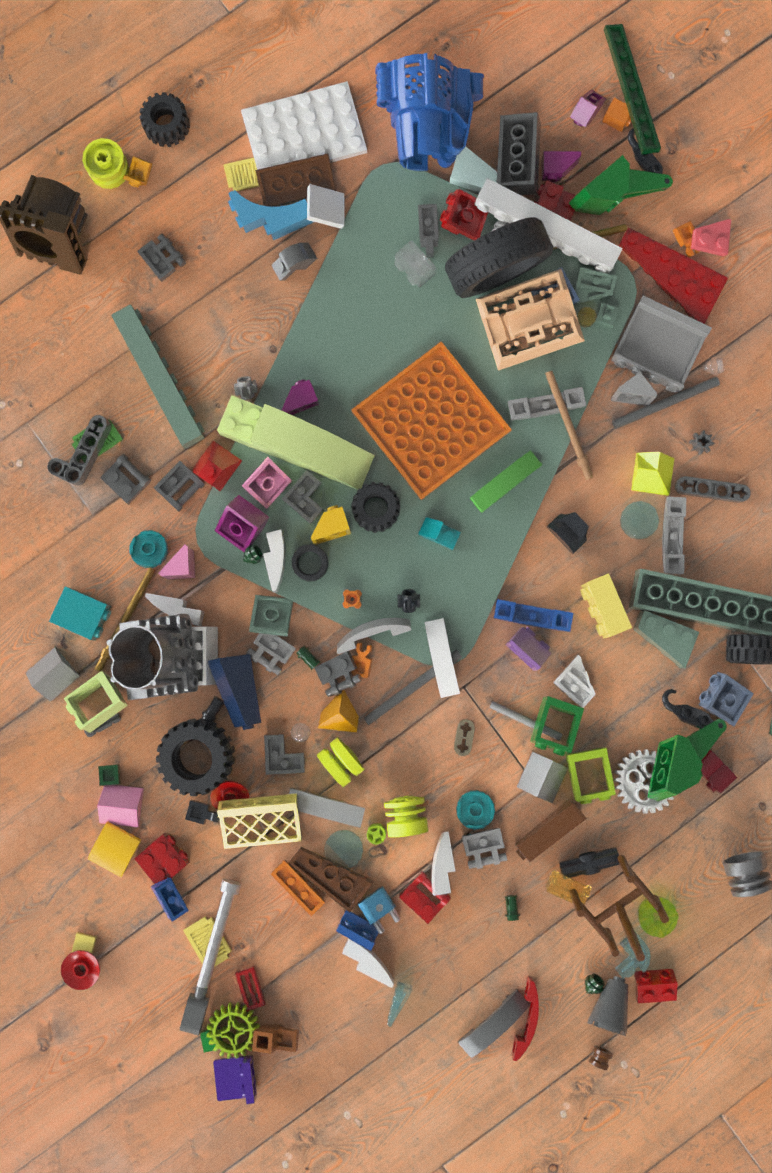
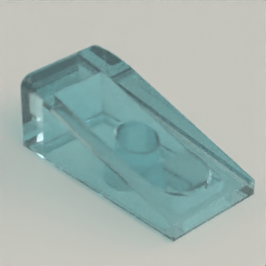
M401 982L396 984L387 1018V1025L389 1027L392 1026L412 993L411 985Z

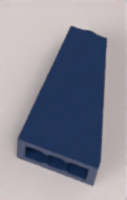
M250 654L209 660V668L234 728L242 726L243 730L254 728V724L261 723Z

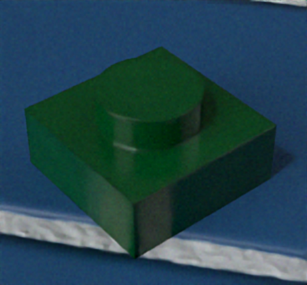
M119 764L98 766L99 786L121 784Z

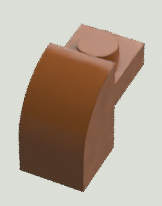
M277 1024L260 1026L254 1030L252 1051L272 1054L275 1050L296 1052L298 1050L299 1030L283 1028V1025Z

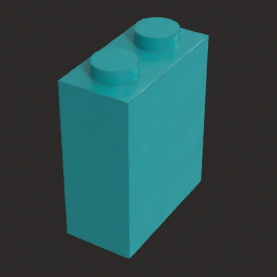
M65 586L49 622L89 640L96 641L103 633L102 626L104 621H107L111 615V606Z

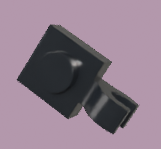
M190 800L185 820L204 825L206 819L219 822L220 818L218 817V812L209 811V804Z

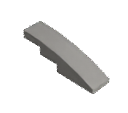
M290 788L289 794L297 793L298 811L361 828L365 807Z

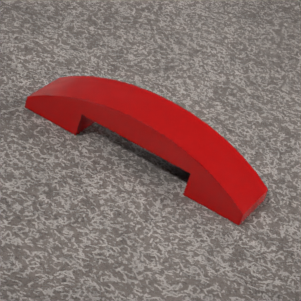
M531 976L527 978L524 992L526 1001H530L523 1036L515 1035L511 1052L513 1061H518L528 1049L538 1023L539 999L536 985Z

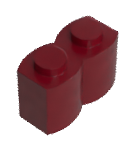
M711 749L701 760L703 764L701 770L702 777L707 782L705 784L706 787L713 793L716 791L721 794L738 778Z

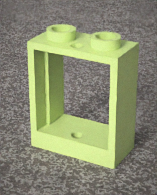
M103 671L64 698L67 703L66 709L76 718L75 724L77 727L89 733L128 706L116 685L111 682V677ZM100 687H103L112 704L88 721L78 703Z

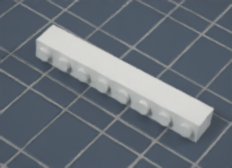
M488 178L475 202L479 210L493 214L500 221L505 220L512 223L529 217H536L542 220L553 247L561 249L565 255L578 258L585 265L590 264L594 266L599 272L609 274L623 249Z

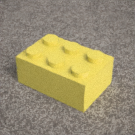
M609 573L581 585V595L589 603L588 611L592 618L595 617L598 624L595 627L599 636L602 635L603 638H608L632 628Z

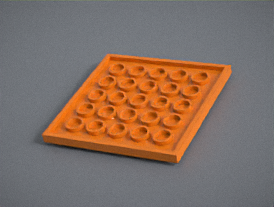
M442 341L351 410L420 500H423L512 431Z

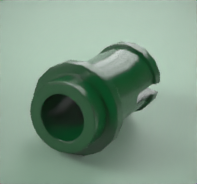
M303 646L296 653L298 655L297 658H301L312 670L320 661L308 650L309 647Z
M517 895L505 896L507 912L505 917H507V921L519 920L521 914L518 913Z

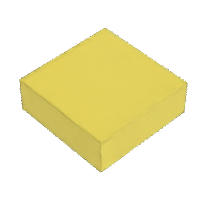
M77 932L72 952L84 950L93 954L97 936Z

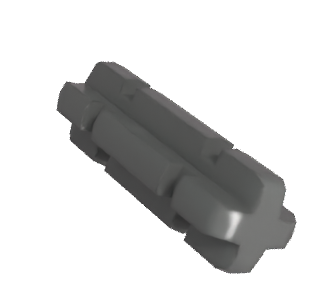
M117 713L91 733L85 730L84 732L87 737H92L96 732H101L112 726V723L115 724L121 721V716Z

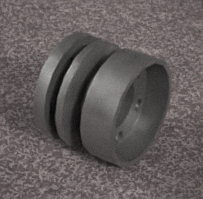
M763 852L742 853L723 861L726 875L735 877L728 882L729 886L733 887L731 893L734 897L756 896L772 889V881L768 880L771 877L770 873L760 872L768 866Z

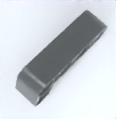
M101 415L92 417L70 462L67 463L61 459L53 458L48 462V471L52 475L73 485L79 486L84 484L111 431L110 421ZM103 423L104 425L103 427H99L98 424ZM95 438V444L89 446L90 439ZM87 455V461L82 464L80 461L81 457ZM61 463V470L56 472V465ZM78 471L79 477L73 481L72 475Z

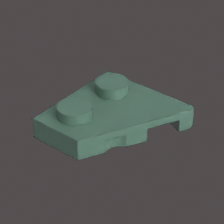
M580 267L574 289L580 301L576 304L612 296L618 276Z

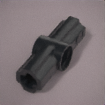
M614 847L599 852H585L580 854L579 857L559 862V867L563 879L583 874L593 875L599 873L602 869L620 865L618 861L619 853L617 848Z

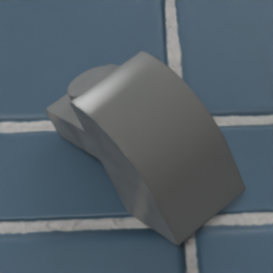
M297 243L282 250L279 253L280 257L272 264V267L279 280L285 281L296 270H306L318 258L309 243Z

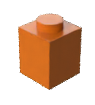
M614 98L602 122L620 132L623 131L625 126L629 127L632 121L626 103Z

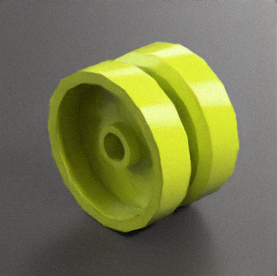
M100 138L92 141L85 148L82 161L90 178L96 185L105 189H113L125 182L123 177L128 175L129 165L122 149L116 142Z
M337 737L330 743V747L335 755L324 748L317 754V757L332 777L344 788L351 782V776L346 769L355 776H358L365 769L350 747Z

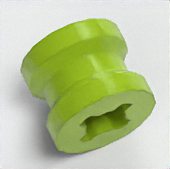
M378 823L370 825L367 830L369 842L375 845L384 842L386 838L384 826Z

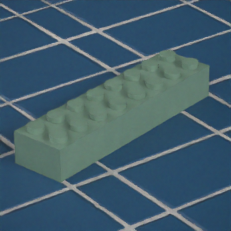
M641 568L635 571L628 608L640 611L645 610L654 614L752 635L772 636L771 596Z

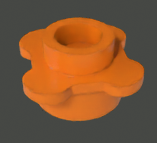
M344 590L343 607L346 609L349 607L359 609L362 605L360 602L361 591Z

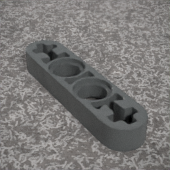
M688 476L679 478L675 483V490L679 494L742 503L748 500L751 495L749 487L743 484ZM686 481V485L692 486L695 482L694 488L687 487L685 490H683L680 484ZM700 483L707 485L708 491L706 493L699 491L698 486ZM719 486L726 488L727 493L725 496L718 494L717 488ZM741 489L742 493H745V496L741 498L739 494L731 495V492H738Z

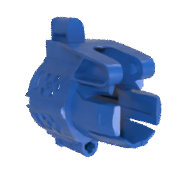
M427 53L404 56L387 63H378L375 68V74L377 75V106L387 108V112L390 113L391 126L396 131L400 165L404 168L407 165V169L413 171H427L428 155H432L434 159H437L441 167L449 168L456 160L457 155L466 146L473 113V102L481 100L484 96V74L470 72V69L457 68L451 61L437 54H434V60L428 59ZM419 63V66L405 68V65ZM440 66L445 67L448 71L440 68Z

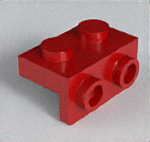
M673 969L634 972L637 1004L677 1001L678 982Z

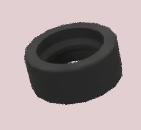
M306 544L294 552L292 568L300 579L316 581L326 574L328 558L319 546ZM306 552H314L320 556L321 567L314 574H306L299 567V559Z

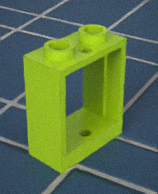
M601 747L565 754L575 801L580 802V804L592 803V799L599 798L600 801L611 799L612 795H616L607 748ZM601 757L608 790L581 795L575 762Z

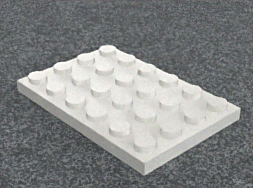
M348 81L241 110L257 170L327 153L330 163L367 153Z

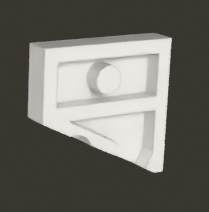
M577 655L553 683L579 707L584 708L595 696V691L589 681V676L581 661L582 659Z

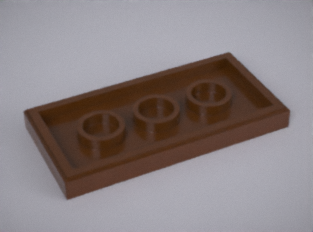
M328 153L255 170L264 206L275 207L307 199L309 184L337 191Z

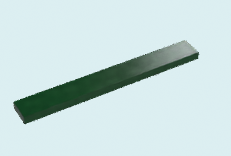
M623 24L605 25V37L641 154L659 153L661 145Z

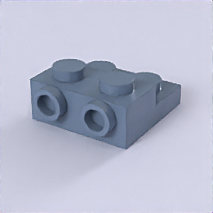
M717 672V674L710 677V686L707 691H703L700 694V703L698 705L729 725L735 726L754 693L728 675Z

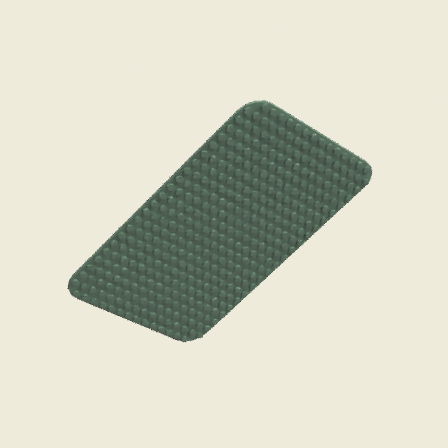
M400 162L383 164L372 170L363 181L344 219V227L339 230L254 404L260 407H264V404L282 410L291 387L299 380L305 379L307 381L310 379L319 405L293 416L326 430L375 455L363 485H370L371 482H375V484L381 482L395 490L400 500V514L397 522L384 532L377 531V533H373V531H366L355 521L352 512L353 497L357 494V489L309 471L322 483L310 498L323 509L322 513L310 524L282 500V497L306 472V469L235 441L230 452L241 459L242 462L221 491L212 487L198 516L195 531L197 544L206 558L217 566L272 591L264 556L257 564L246 563L243 561L244 552L214 531L227 504L238 495L242 496L269 516L264 529L251 546L257 545L263 554L271 552L266 533L282 530L286 555L285 569L280 588L276 594L352 630L364 623L382 618L409 619L411 622L410 631L393 636L391 630L368 636V638L433 666L425 622L444 618L450 651L452 653L457 649L462 656L453 663L454 665L466 658L475 646L571 441L560 413L531 419L511 420L508 401L553 394L545 373L553 371L560 392L573 388H583L586 406L568 411L576 430L634 307L637 289L632 273L625 264L617 259L613 269L609 272L611 275L618 276L613 295L573 305L585 340L584 342L498 371L476 299L556 271L561 267L573 289H575L580 267L597 270L590 264L585 265L574 256L565 255L558 248L554 249L552 254L538 266L499 287L468 298L457 296L445 271V264L453 254L474 240L460 233L455 235L442 228L440 216L444 210H447L448 204L446 199L448 195L457 189H461L476 198L478 195L457 185L450 184V182L426 171L409 170L407 165L404 168L400 165ZM437 204L439 241L438 247H433V258H426L425 247L421 248L418 205ZM489 212L480 237L491 232L494 224L500 221ZM511 298L487 307L488 311L494 310V307L500 308L503 304H512L514 299ZM602 302L620 308L613 328L595 322ZM506 309L498 311L499 315L506 313ZM557 331L555 336L563 334V331ZM442 341L512 431L427 497L420 500L351 410ZM512 346L509 350L511 352L517 350L518 347ZM531 450L542 463V466L481 513L470 500V497ZM269 457L292 482L266 509L245 491L242 485L263 461ZM378 497L369 499L365 504V512L372 518L382 517L388 509L387 503ZM338 505V508L343 507L351 534L316 545L326 553L328 558L327 572L321 579L316 581L300 579L292 568L294 552L303 545L313 544L311 536L324 512H327V508ZM426 517L442 521L444 525L461 532L453 550L418 535ZM314 552L304 553L299 559L300 569L306 574L316 573L321 567L320 556ZM405 589H413L416 591V594H420V608L416 607V611L413 613H405L402 611V608H398L397 595H402V591ZM344 590L361 591L360 602L362 605L359 609L355 607L346 609L343 607Z

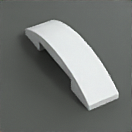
M444 618L425 622L440 696L443 698L460 694Z

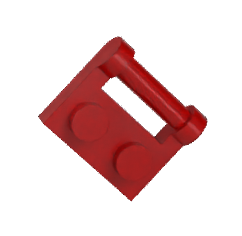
M421 871L400 894L399 898L429 924L451 900V897L448 894L436 895L440 901L437 904L417 887L419 883H422L433 893L431 881Z

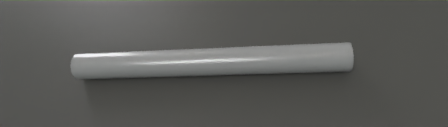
M494 701L491 702L489 708L534 729L536 721ZM544 725L542 733L560 741L563 734Z

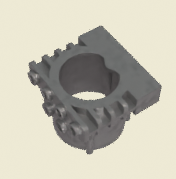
M177 614L119 623L120 631L115 634L112 640L107 641L109 655L113 660L111 665V682H117L127 689L128 700L195 692L198 690L199 681L196 676V659L193 650L194 640L191 632L192 621L189 614ZM154 639L158 643L161 655L160 666L156 675L152 671L154 657L150 652V644Z

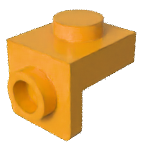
M133 156L129 173L124 175L123 179L129 181V185L137 188L147 185L153 163Z

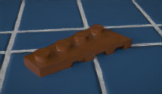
M300 847L288 863L349 913L374 882L303 847Z

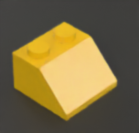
M338 505L327 508V512L323 513L311 536L314 545L351 534L343 507L338 508Z

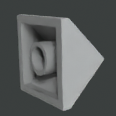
M639 372L617 389L611 397V401L648 406L657 397V392Z
M56 647L26 672L31 686L49 701L54 700L80 677Z
M532 752L517 787L538 798L553 803L568 768Z

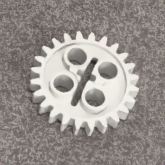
M647 749L643 751V754L638 750L635 754L629 753V758L623 757L622 760L625 764L619 763L618 767L621 770L614 772L619 775V778L613 779V781L619 782L615 789H620L621 792L618 793L617 797H624L622 803L629 802L628 809H632L635 806V812H640L642 809L643 814H647L648 810L651 813H656V809L661 811L663 810L662 805L669 806L667 799L673 800V796L660 801L647 797L656 751H652L649 755ZM648 763L652 766L651 773H648L646 771V765ZM631 772H633L636 776L635 782H632L629 779V774ZM645 778L648 779V782L646 783V785L643 784V781H645ZM640 790L645 792L644 800L639 798Z

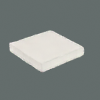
M309 184L307 188V220L342 229L344 227V193Z

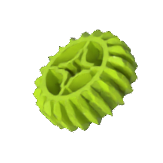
M231 1002L228 1003V1009L221 1005V1012L216 1009L214 1011L215 1016L210 1017L209 1021L211 1023L207 1025V1029L211 1030L207 1033V1037L212 1038L209 1041V1045L216 1044L213 1051L216 1052L220 1049V1056H223L224 1052L228 1053V1059L231 1058L232 1054H234L236 1059L239 1058V1052L246 1056V1049L252 1051L254 1030L260 1027L259 1023H255L258 1020V1016L251 1017L254 1011L251 1009L249 1012H246L247 1005L240 1009L239 1002L236 1003L235 1008H233ZM228 1016V1025L217 1030L218 1023ZM236 1016L244 1019L246 1023H239ZM232 1025L235 1029H238L236 1035L232 1034V1031L230 1032ZM249 1031L247 1040L238 1044L239 1036ZM219 1036H221V1038H228L231 1042V1045L225 1043L223 1040L221 1041Z

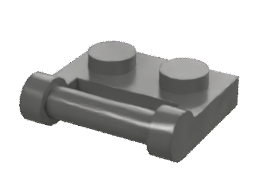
M122 454L100 478L129 505L149 485L151 479L148 476H144L128 460L129 458ZM122 466L140 481L137 486L119 470Z
M179 461L159 481L154 489L179 512L186 501L199 488L202 489L205 484ZM192 479L194 483L175 501L173 497Z

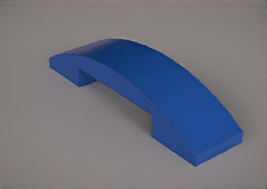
M497 599L494 618L523 625L570 632L574 613Z

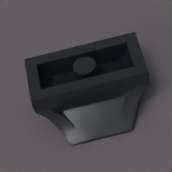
M576 512L570 514L560 513L547 526L548 530L572 554L587 541L586 535L589 526Z

